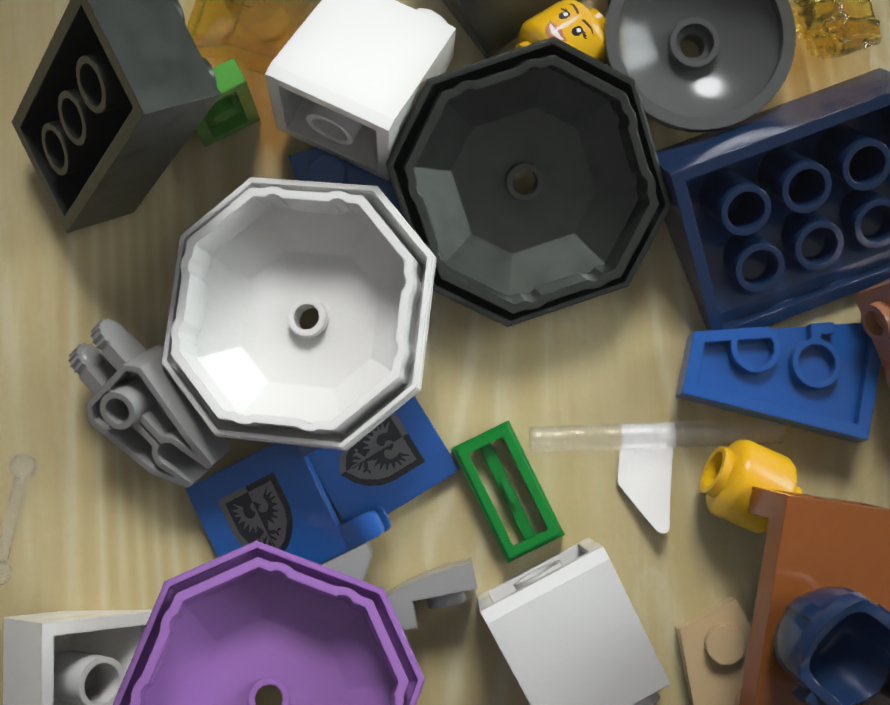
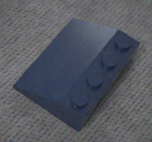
M882 68L872 70L757 113L733 127L706 132L656 151L660 170L671 202V207L664 221L707 331L766 327L890 279V71Z

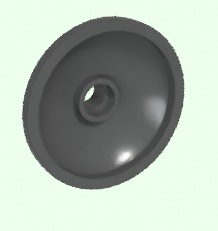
M611 0L606 13L603 31L605 35L607 65L636 80L646 117L665 127L697 133L714 132L733 127L749 119L767 105L780 90L787 78L796 46L795 19L789 0ZM680 42H694L699 48V56L696 58L685 56L681 51Z

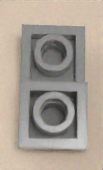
M467 558L427 570L386 592L407 639L406 630L418 628L417 600L427 599L429 609L443 608L466 602L465 591L477 589L472 559Z

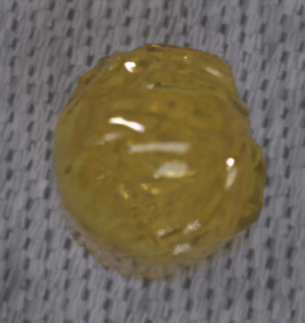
M790 0L795 19L796 34L814 57H820L821 59L839 58L881 43L880 20L875 18L871 0Z

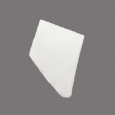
M622 427L618 484L658 533L665 534L670 528V494L675 432Z

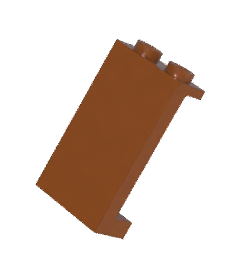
M752 486L748 513L762 516L769 520L739 705H802L792 694L798 685L782 669L776 658L774 637L777 625L785 612V608L797 596L825 587H841L858 591L876 605L880 604L890 612V509L868 503Z

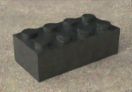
M70 0L16 111L12 124L66 233L134 213L221 93L217 88L216 77L211 64L206 58L201 56L185 25L184 13L178 0Z

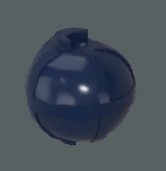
M825 587L797 596L785 608L774 637L776 658L782 669L798 685L792 692L794 697L802 705H858L878 695L890 671V612L880 604L876 605L858 591H852L847 588Z

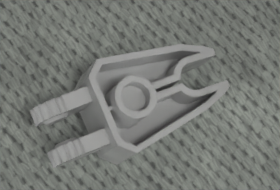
M108 318L105 320L101 319L91 330L92 334L90 335L93 338L92 343H95L97 347L92 346V344L88 345L85 342L83 345L79 344L70 353V359L68 360L74 373L79 375V379L94 394L86 403L88 422L150 474L178 485L190 487L206 474L212 465L230 451L228 438L217 437L212 433L162 365L163 345H155L146 350L131 333L126 331V327L120 325V322L117 323L114 319L109 320Z

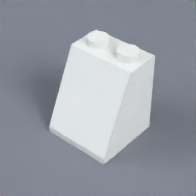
M321 0L274 58L265 73L276 129L389 181L390 176L385 163L426 80L444 74L452 61L456 28L448 25L442 16L432 10L425 8L415 10L395 0Z
M590 538L578 542L477 596L480 612L530 705H654L660 699L658 691L671 684L608 554L602 545Z

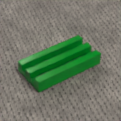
M509 420L452 448L507 563L565 535ZM500 438L503 439L545 524L546 529L535 534L491 444ZM481 450L520 530L523 541L515 545L512 544L469 456V453Z

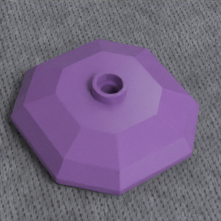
M254 541L164 581L113 705H256V693L266 685H272L279 689L282 694L281 705H416L425 678L385 589L259 541Z

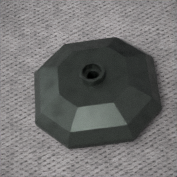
M550 37L427 79L385 163L404 219L437 258L433 291L506 327L628 287L671 207L636 80L555 37ZM521 170H530L535 177V184L527 193H518L513 187L514 176Z

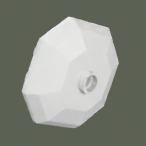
M250 177L180 235L162 365L212 433L217 437L347 451L421 391L437 258L378 186ZM316 308L319 313L317 324L311 329H302L300 325L302 313L307 309Z

